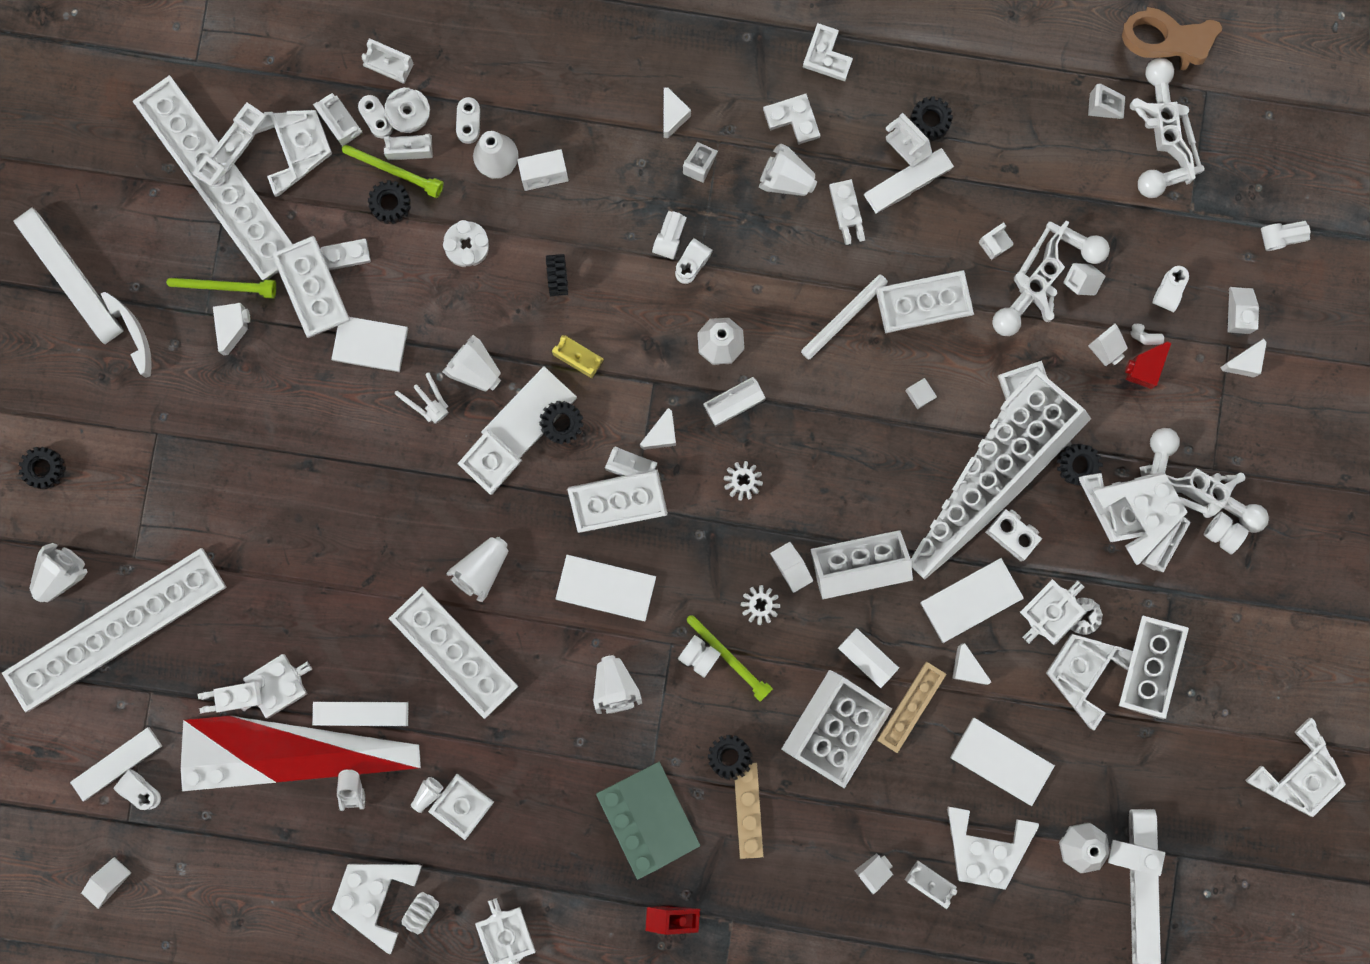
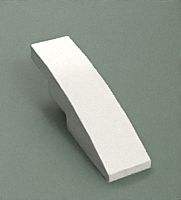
M941 148L914 167L909 166L866 192L864 196L875 213H878L910 196L914 191L931 183L935 178L949 172L954 166Z
M313 702L312 725L408 726V702Z

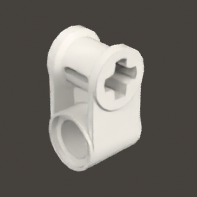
M693 238L677 263L675 271L677 280L683 284L691 283L700 269L706 264L713 250ZM689 268L690 272L683 275L682 270Z
M1175 266L1164 275L1152 303L1175 312L1189 280L1187 269L1182 266ZM1176 273L1178 274V282L1174 281L1175 277L1173 275Z
M128 769L114 787V790L119 795L129 800L140 810L154 809L161 802L160 793L132 769ZM145 795H150V796L148 797V800L150 801V803H145L146 800H147V799L144 797Z
M343 770L338 774L337 797L340 811H344L345 808H365L364 788H362L358 772L354 770Z

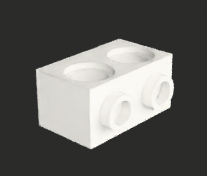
M1005 509L985 533L1018 560L1024 561L1042 538L1038 536L1039 531L1030 524L1026 526L1020 521L1021 517L1015 511ZM1003 520L1011 524V530L1008 533L1001 529L1000 525ZM1020 535L1028 537L1029 545L1027 547H1022L1019 544Z

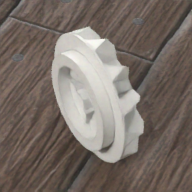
M1078 598V604L1086 611L1092 612L1088 616L1089 623L1085 620L1078 621L1071 630L1082 635L1093 633L1102 624L1103 614L1100 605L1092 599Z

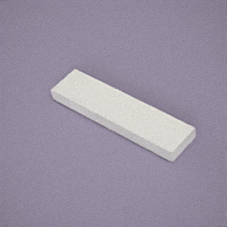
M147 727L70 783L82 801H86L126 773L128 769L133 768L160 749L162 745L150 727Z

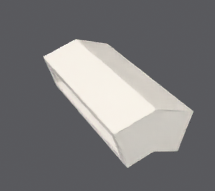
M752 377L703 403L714 426L717 427L765 401L766 398L758 382Z
M1183 517L1144 558L1142 564L1154 571L1164 572L1191 522Z
M857 628L838 648L880 688L899 669Z

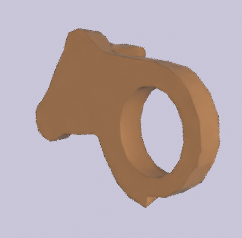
M1147 7L1146 11L1137 12L1128 18L1127 22L1124 23L1122 38L1125 46L1131 52L1141 57L1162 58L1180 56V70H1186L1189 63L1195 65L1204 63L1214 40L1222 31V26L1215 20H1206L1201 24L1181 26L1167 13L1159 9ZM1143 24L1152 25L1163 33L1165 41L1160 44L1145 43L1135 36L1133 28Z

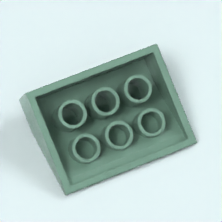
M660 761L596 793L637 880L700 847L698 839Z

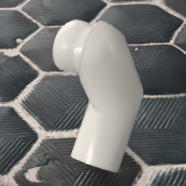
M1132 325V331H1130L1132 338L1144 345H1161L1164 343L1163 334H1148L1144 332V325Z

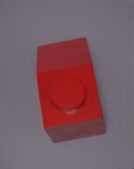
M1165 342L1139 354L1133 360H1129L1125 369V373H1128L1126 380L1150 389L1156 387L1171 343Z
M669 906L647 907L645 931L664 935L699 933L700 909Z

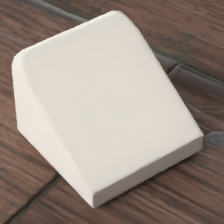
M925 378L905 390L917 409L937 398Z

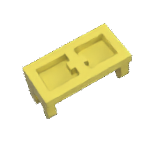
M564 335L561 336L558 346H555L552 350L555 357L590 378H593L604 360Z

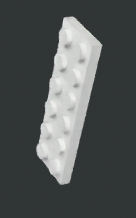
M423 586L389 618L484 719L519 687Z

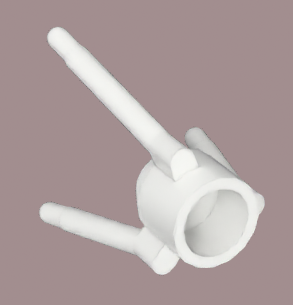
M426 373V377L438 402L436 400L432 402L418 385H414V389L428 405L425 408L427 412L399 391H395L396 396L423 415L428 422L433 421L436 424L449 414L446 409L449 406L443 400L430 373Z

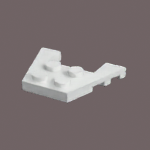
M316 110L263 113L266 115V118L257 133L275 127L289 165L288 169L267 176L275 197L281 195L332 155Z
M1152 465L1140 467L1141 477L1151 472ZM1102 473L1079 477V481L1110 542L1137 538L1145 534L1143 527L1125 497L1106 508L1101 506L1092 489L1099 486L1104 487Z
M1164 472L1092 489L1103 508L1110 506L1123 497L1128 501L1145 531L1144 535L1125 545L1136 565L1140 564L1187 514L1186 508Z
M1071 634L1046 674L1087 726L1095 730L1105 712L1087 701L1086 697L1110 660L1128 671L1133 651Z
M1308 718L1295 733L1311 751L1279 782L1263 766H1259L1245 781L1308 816L1314 817L1346 784L1333 757L1330 756L1325 746L1326 743L1323 737L1320 736L1316 728L1315 721L1312 718Z
M948 806L947 810L958 880L1006 890L1039 824L1017 819L1013 843L966 835L970 811Z
M348 864L332 910L386 953L391 954L399 933L376 925L391 880L394 879L415 886L422 865Z

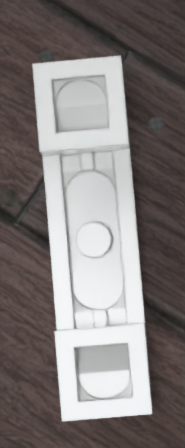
M246 103L233 119L234 123L209 156L205 155L192 174L210 187L215 185L247 148L262 125L266 115L249 103Z
M106 292L101 293L110 314L116 318L123 317L138 348V351L130 355L140 375L145 378L151 376L150 348L140 323L124 304Z

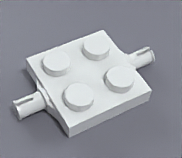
M1052 579L1020 612L1032 627L1023 636L1024 640L1030 644L1040 634L1046 637L1053 645H1056L1087 613L1075 598L1085 587L1077 580L1067 590L1060 587Z
M282 654L243 679L245 683L259 682L262 705H258L265 718L268 719L308 694L302 685L301 676L312 670V667L307 661L298 668H295L290 664L286 655ZM250 707L241 708V709H242L243 711H246V710H247L248 708H250Z
M494 898L493 901L492 899L489 900L488 903L492 915L485 920L475 923L488 963L519 964L523 957L536 952L521 907L509 911H501L497 898Z

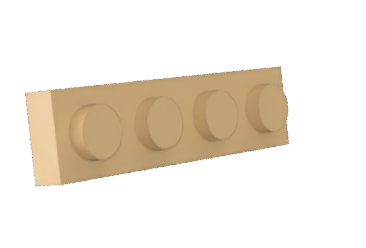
M925 662L877 741L898 753L946 674L930 663Z
M757 763L749 764V772L745 770L743 772L745 776L741 777L739 775L737 776L738 780H735L740 859L763 857Z

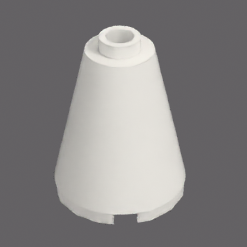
M487 131L476 144L473 159L477 169L482 174L492 179L503 178L509 175L517 165L518 150L515 143L509 137L495 131Z
M490 537L450 568L447 575L454 576L451 579L452 582L469 596H472L473 593L478 595L479 597L476 600L483 602L509 552L506 548L508 544L500 537H496V539Z

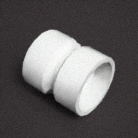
M1221 511L1210 522L1204 532V536L1215 543L1220 541V547L1229 554H1233L1244 542L1249 530L1239 523L1232 525V519Z
M694 635L678 660L687 666L693 665L694 671L705 677L721 653L711 646L705 647V642Z

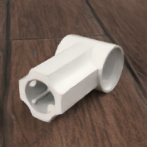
M668 211L661 233H658L652 249L653 253L674 260L680 244L679 238L686 222L685 216L674 211Z
M1306 221L1286 225L1277 223L1261 228L1266 251L1277 250L1286 247V245L1310 240V227Z

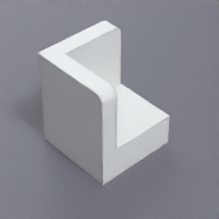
M1004 222L984 235L979 241V244L991 260L1013 246L1012 240L1004 231L1006 227Z
M1073 263L1063 283L1077 295H1096L1106 276L1091 264Z

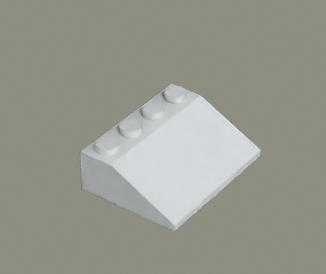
M829 670L781 750L845 788L892 708L843 676Z

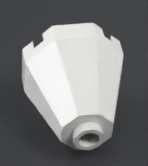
M783 144L776 146L773 152L777 153L775 158L770 156L760 178L762 183L759 184V188L767 192L805 196L808 192L812 193L817 184L815 173L789 147Z
M730 318L709 319L697 334L699 354L712 365L732 364L744 351L743 329Z
M472 335L442 372L451 379L486 392L489 388L493 391L501 381L498 378L501 372L482 342Z
M51 543L43 546L38 552L30 584V591L35 600L50 602L81 581L87 574V569H83L85 566L84 561L70 549L63 547L62 550L56 549L58 545Z
M614 655L603 657L601 659L602 662L597 664L593 699L596 713L602 714L601 709H606L607 714L628 710L634 707L633 702L636 701L638 705L642 704L639 689L621 659L615 658Z
M1091 823L1069 826L1066 831L1067 833L1059 842L1063 862L1079 873L1100 870L1110 854L1107 834Z

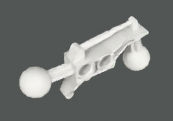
M1166 58L1153 59L1146 67L1145 75L1148 82L1155 86L1157 104L1146 103L1138 98L1130 103V109L1135 110L1145 120V127L1148 129L1154 128L1157 151L1168 152L1180 165V169L1167 173H1161L1157 170L1143 172L1138 179V190L1147 198L1159 197L1167 186L1183 181L1186 182V185L1190 184L1195 179V175L1204 171L1188 117L1189 108L1170 100L1168 83L1174 77V67ZM1161 112L1168 113L1170 120L1164 119ZM1180 118H1182L1187 139L1192 148L1196 167H1194L1192 153L1182 139ZM1164 134H1170L1173 142L1167 141Z
M1065 221L1061 227L1053 222H1048L1038 243L1033 247L1020 271L1014 277V281L1021 292L1020 296L1010 308L998 310L993 317L992 324L995 331L1002 336H1011L1017 333L1021 327L1020 316L1032 302L1041 310L1045 322H1050L1054 318L1053 301L1057 295V290L1051 284L1065 268L1058 259V243L1060 239L1080 249L1082 257L1092 264H1098L1106 260L1110 251L1108 242L1101 236L1095 235L1087 238L1067 227L1068 221ZM1049 231L1055 233L1046 244L1043 262L1029 278L1025 274L1038 254L1040 246ZM1044 266H1051L1054 269V274H1047ZM1030 283H1037L1040 286V292L1032 291Z
M1161 428L1153 433L1150 439V446L1155 456L1151 472L1144 476L1160 472L1165 473L1169 456L1173 455L1180 446V438L1172 429ZM1196 468L1187 473L1183 478H1174L1167 475L1176 492L1183 493L1200 503L1197 504L1179 497L1183 505L1203 513L1206 518L1216 515L1223 508L1239 517L1240 525L1251 533L1260 532L1268 525L1269 516L1267 510L1261 505L1249 504L1245 506L1230 497L1236 484L1245 480L1243 473L1225 476L1216 473L1209 476ZM1221 480H1224L1225 482H1228V483L1223 484V483H1221L1220 481H1221ZM1193 481L1196 482L1197 488L1194 486ZM1213 492L1216 494L1217 499L1214 498Z

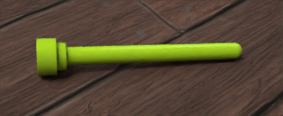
M349 145L342 147L344 154L423 187L424 191L434 198H438L444 185V182L436 178H429L427 180Z
M169 278L166 281L169 287L254 292L263 295L264 298H275L276 296L275 280H264L260 284Z
M693 615L687 617L688 624L711 647L720 652V656L753 688L754 696L760 702L773 690L767 682H759Z

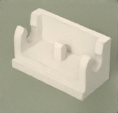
M369 38L367 53L362 54L363 66L405 84L414 65L411 57Z
M332 93L313 104L342 147L363 133L337 95L334 96Z
M902 113L899 115V118L886 127V130L890 132L886 136V140L911 167H914L931 155L932 149L929 139Z
M430 133L417 136H384L386 144L384 154L387 160L433 158L432 135Z
M562 149L517 159L525 191L569 181Z
M613 447L605 469L619 476H626L655 470L657 462L618 447Z
M918 860L905 878V881L946 909L950 905L952 896L957 894V887Z

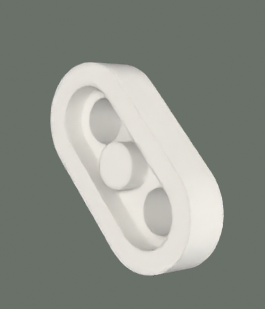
M373 95L364 96L359 101L358 108L375 137L381 139L384 136H390L393 132V127L387 122L384 114L385 109L381 102ZM368 103L373 104L371 109H366ZM379 122L385 123L382 128H378L377 124Z
M470 97L463 98L457 106L456 133L459 140L466 144L475 142L480 133V106L475 99ZM467 105L472 106L471 111H465L464 109ZM466 127L471 128L470 133H464L463 130Z

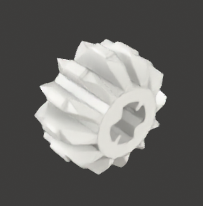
M744 461L743 468H740L739 463L736 462L734 464L736 471L730 467L727 469L728 473L732 476H724L725 481L731 482L725 485V489L733 488L730 493L731 497L735 496L736 492H738V500H742L743 493H746L748 500L752 498L750 490L754 494L759 493L755 486H762L763 482L755 479L761 477L762 474L761 472L753 474L756 465H753L749 470L747 469V461ZM747 476L749 484L740 486L737 478Z
M763 585L759 586L758 594L754 587H751L750 592L753 597L745 593L743 597L749 600V603L741 602L742 607H749L742 614L745 616L751 612L752 616L748 621L752 622L756 616L758 617V625L762 624V617L765 618L767 623H770L771 619L768 613L773 617H777L778 614L771 609L780 608V604H772V601L778 599V595L770 598L769 594L772 592V589L769 588L766 594H764ZM757 599H761V602L763 600L766 602L764 606L765 611L760 612V609L758 611L755 609L754 606L757 604Z
M419 893L402 919V925L417 935L422 933L439 907V902L429 894Z

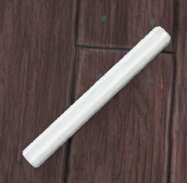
M880 274L802 349L801 353L808 360L811 359L876 295V288L887 285L888 281Z

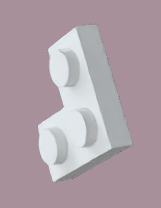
M817 23L803 68L842 81L846 80L853 58L832 51L839 30Z
M807 94L763 107L770 130L792 124L798 145L820 138Z

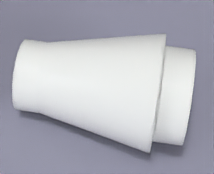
M432 777L423 780L414 801L411 803V807L417 812L422 813L426 807L442 795L443 786Z

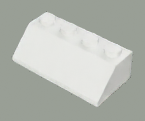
M900 530L811 549L822 599L913 580L911 559Z
M1142 616L1119 703L1120 707L1160 719H1166L1189 630L1188 627Z

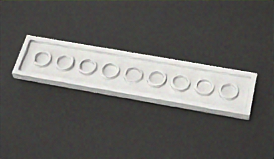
M169 75L133 100V103L264 282V280L270 279L279 272L271 253L293 244L235 164L212 187L192 174L205 155L209 156L219 142Z
M200 548L2 672V675L23 710L30 712L227 587L204 549Z

